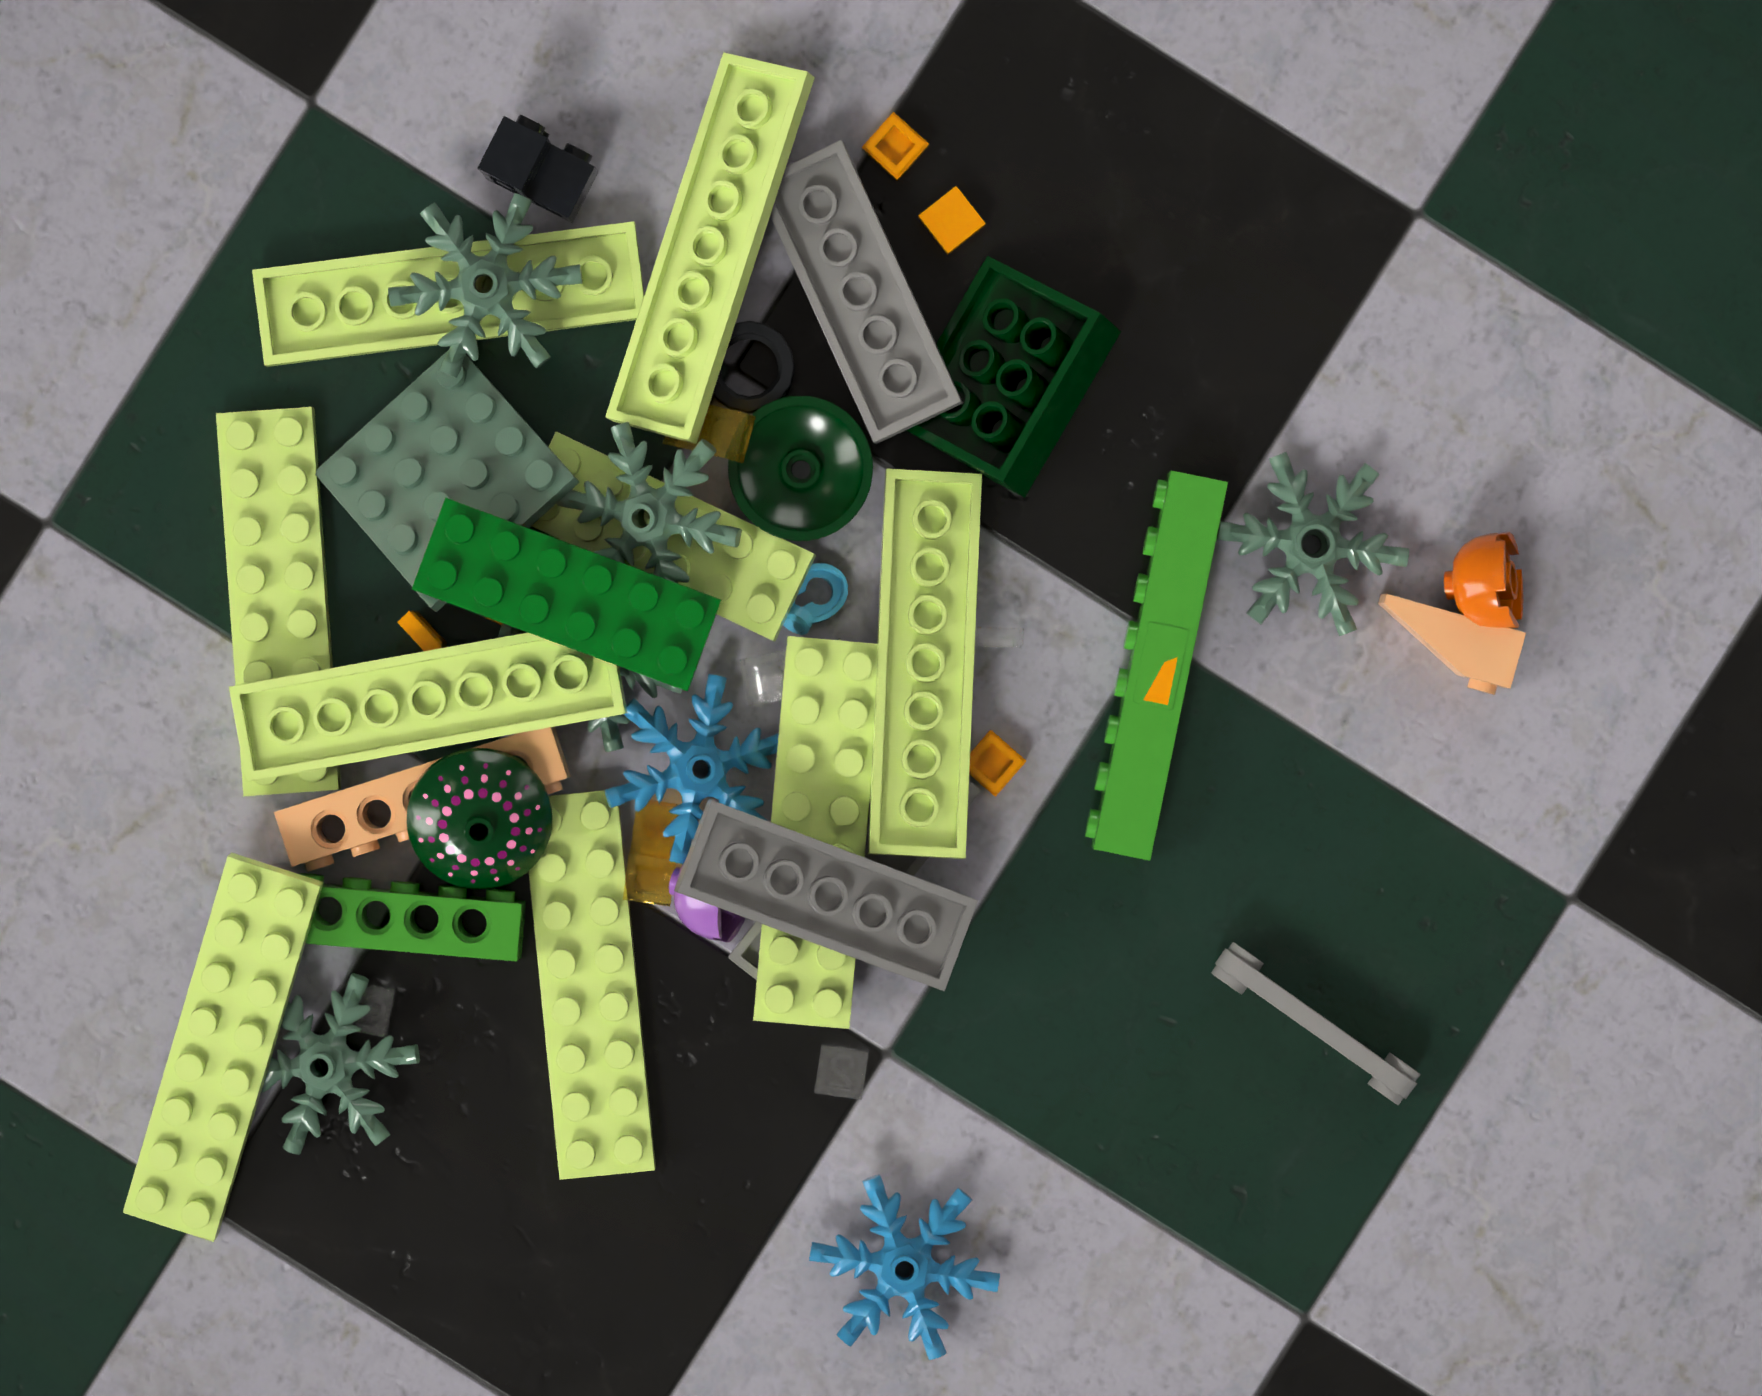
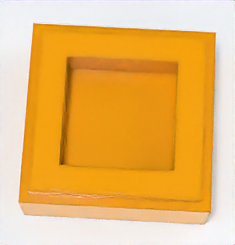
M893 112L861 148L889 175L898 181L928 148L929 143Z
M957 186L918 215V218L947 254H950L986 225Z
M408 611L397 622L423 651L447 647V642L418 611Z
M990 729L970 752L969 775L996 797L1025 764L1026 760Z

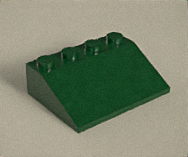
M987 256L936 343L963 404L906 431L1025 498L1121 331L1101 313Z

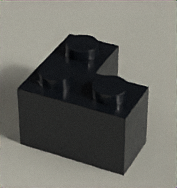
M519 114L516 122L504 116L478 166V170L488 181L512 193L532 200L531 203L573 223L598 174L596 167L589 164L593 156L569 143L566 144L563 150L552 145L548 139L550 134L544 131L545 127Z

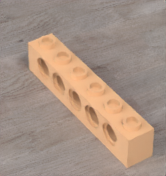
M555 727L517 733L474 747L499 750L512 756L522 757L541 779L548 794L563 790L560 780L571 777ZM439 759L275 811L274 815L291 867L304 863L307 872L334 864L332 854L349 848L353 857L380 849L378 839L396 834L398 842L408 840L407 808L411 792L421 775ZM374 800L385 802L391 810L390 821L384 827L375 826L368 818L367 810ZM328 815H336L344 822L345 834L338 842L327 839L322 832V823Z

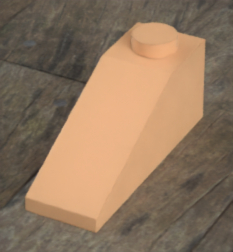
M1380 594L1378 604L1456 675L1469 678L1467 688L1495 695L1497 687L1511 689L1526 632L1511 628L1479 626L1466 618L1465 615L1390 594Z

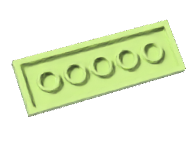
M555 432L549 448L578 479L579 483L572 490L586 494L584 482L589 481L598 488L604 497H606L607 487L612 490L617 501H623L629 497L630 485L616 478L626 473L612 463L607 455L559 432ZM649 475L646 479L648 485L655 489L665 485L664 482ZM677 496L675 508L680 515L685 516L694 508H698L696 518L710 512L719 511L721 516L716 524L742 530L740 543L737 548L712 541L714 553L712 554L706 552L693 537L691 547L689 548L681 534L671 535L667 542V549L682 557L672 562L685 571L690 578L689 582H678V584L721 599L722 602L717 615L775 642L816 554L787 540L770 535L759 527L694 496ZM557 504L532 525L564 542L591 552L610 548L611 546L604 539L621 538L623 533L620 521L615 518L601 527L602 516L586 523H579L577 520L582 510L557 506ZM645 510L644 520L645 523L648 525L650 521L649 513ZM645 546L634 548L633 567L653 574L655 567L645 570V566L652 555L650 550Z

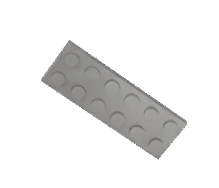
M840 140L786 166L770 216L873 442L878 444L963 404L844 142Z
M710 799L707 801L674 889L677 893L942 991L946 989L978 903L976 899Z

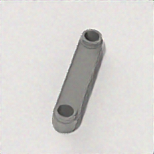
M1232 942L1228 949L1225 948L1215 962L1216 966L1211 972L1214 976L1241 995L1248 987L1371 1074L1372 1078L1367 1084L1398 1106L1404 1098L1407 1099L1417 1085L1416 1080L1421 1075L1390 1052L1385 1059H1382L1259 972L1264 963L1235 942Z

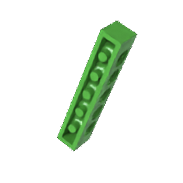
M297 873L324 882V875ZM343 877L342 885L323 883L305 943L517 962L522 957L526 901L515 900V891L487 889L486 897L467 896V888L460 886L439 885L438 893L419 892L420 884L415 882L391 881L390 889L371 888L372 879ZM324 897L335 898L341 904L342 916L337 923L327 922L321 917L319 905ZM372 901L383 902L389 908L390 920L385 927H377L368 920L367 908ZM420 905L431 906L437 912L439 920L434 930H422L415 923L414 914ZM476 909L483 913L487 922L483 934L472 935L464 929L462 917L466 910Z

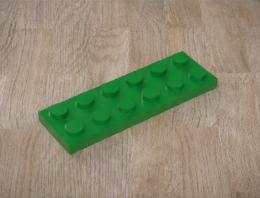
M446 497L412 587L414 591L687 692L691 686L722 602L721 599Z

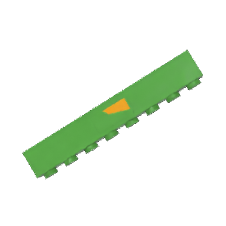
M1172 470L1168 472L1166 480H1157L1152 507L1160 509L1156 528L1148 526L1143 547V555L1151 556L1147 575L1139 573L1137 577L1133 602L1141 603L1137 622L1129 620L1123 649L1131 650L1128 669L1119 667L1114 688V696L1122 697L1118 716L1109 715L1105 731L1104 743L1112 744L1108 763H1099L1094 790L1102 791L1099 810L1090 809L1085 829V837L1093 838L1091 847L1094 850L1148 861L1151 860L1228 485L1226 481Z

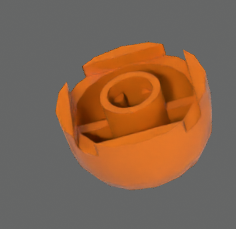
M1510 532L1490 533L1470 540L1461 547L1454 557L1453 571H1445L1444 590L1447 600L1455 599L1459 613L1465 615L1466 618L1479 626L1518 628L1517 620L1522 619L1523 616L1522 569H1516L1514 562L1510 559V555H1519L1514 535Z

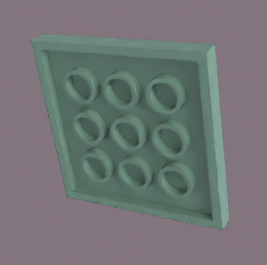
M448 351L316 470L315 474L412 587L445 497L530 528L579 483L578 479L467 355H465L457 378L439 371ZM417 592L435 612L447 603Z

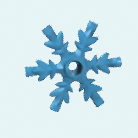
M708 674L704 700L696 694L692 695V704L699 720L688 718L690 724L697 732L695 738L690 742H682L677 739V723L668 730L665 713L661 706L655 708L652 716L635 698L626 705L628 713L624 715L641 729L631 734L632 738L636 741L656 744L650 750V753L667 752L670 764L663 772H660L651 765H647L649 775L626 770L623 775L630 783L604 790L610 808L635 799L634 809L638 812L648 804L654 794H656L658 803H660L666 790L669 788L676 789L681 793L682 803L669 811V813L677 814L678 816L663 832L664 837L675 836L669 858L670 862L684 863L691 846V841L699 825L697 819L701 820L703 814L699 805L706 797H714L721 804L768 821L755 810L763 806L764 801L757 797L740 795L746 786L729 787L726 781V774L733 767H736L745 774H749L747 764L770 769L772 763L766 756L777 753L779 733L760 740L761 729L755 728L741 746L737 736L733 739L729 750L723 751L715 746L714 736L727 728L718 723L733 707L732 702L721 703L727 680L726 677ZM698 760L704 761L708 766V773L702 779L697 778L692 771L694 763Z
M874 1175L862 1181L872 1205H861L860 1210L865 1216L878 1224V1226L872 1227L869 1230L884 1236L883 1248L878 1252L871 1253L864 1241L860 1240L858 1250L848 1239L838 1234L836 1236L838 1247L812 1242L809 1261L835 1264L829 1273L832 1277L855 1269L854 1279L861 1276L867 1270L874 1272L878 1278L876 1289H862L859 1291L866 1299L849 1303L843 1307L844 1312L853 1314L852 1318L836 1334L845 1344L851 1347L866 1326L872 1335H876L879 1330L881 1311L890 1317L888 1300L894 1296H902L909 1303L902 1319L912 1316L908 1332L909 1341L913 1342L921 1335L928 1359L939 1358L947 1352L937 1329H948L949 1324L940 1315L931 1310V1308H935L940 1304L925 1298L924 1291L926 1286L931 1282L938 1281L944 1292L949 1294L951 1284L963 1297L971 1300L973 1299L971 1287L997 1292L1000 1273L974 1270L980 1261L976 1257L954 1266L955 1255L951 1256L943 1264L935 1262L931 1256V1250L934 1245L950 1244L943 1235L958 1232L966 1227L965 1222L955 1220L972 1201V1198L963 1190L957 1188L943 1208H941L937 1199H933L930 1204L928 1224L919 1217L918 1222L921 1234L916 1238L909 1239L900 1232L907 1215L897 1218L901 1201L900 1193L896 1192L888 1199L881 1175ZM902 1261L910 1262L914 1267L913 1273L909 1277H900L895 1271L898 1263Z

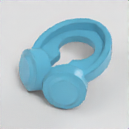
M826 563L811 565L798 595L806 591V586L811 579L822 578L831 587V598L823 605L810 602L802 607L796 605L794 601L783 624L789 631L805 635L813 624L827 620L842 608L848 595V583L844 574L833 565Z

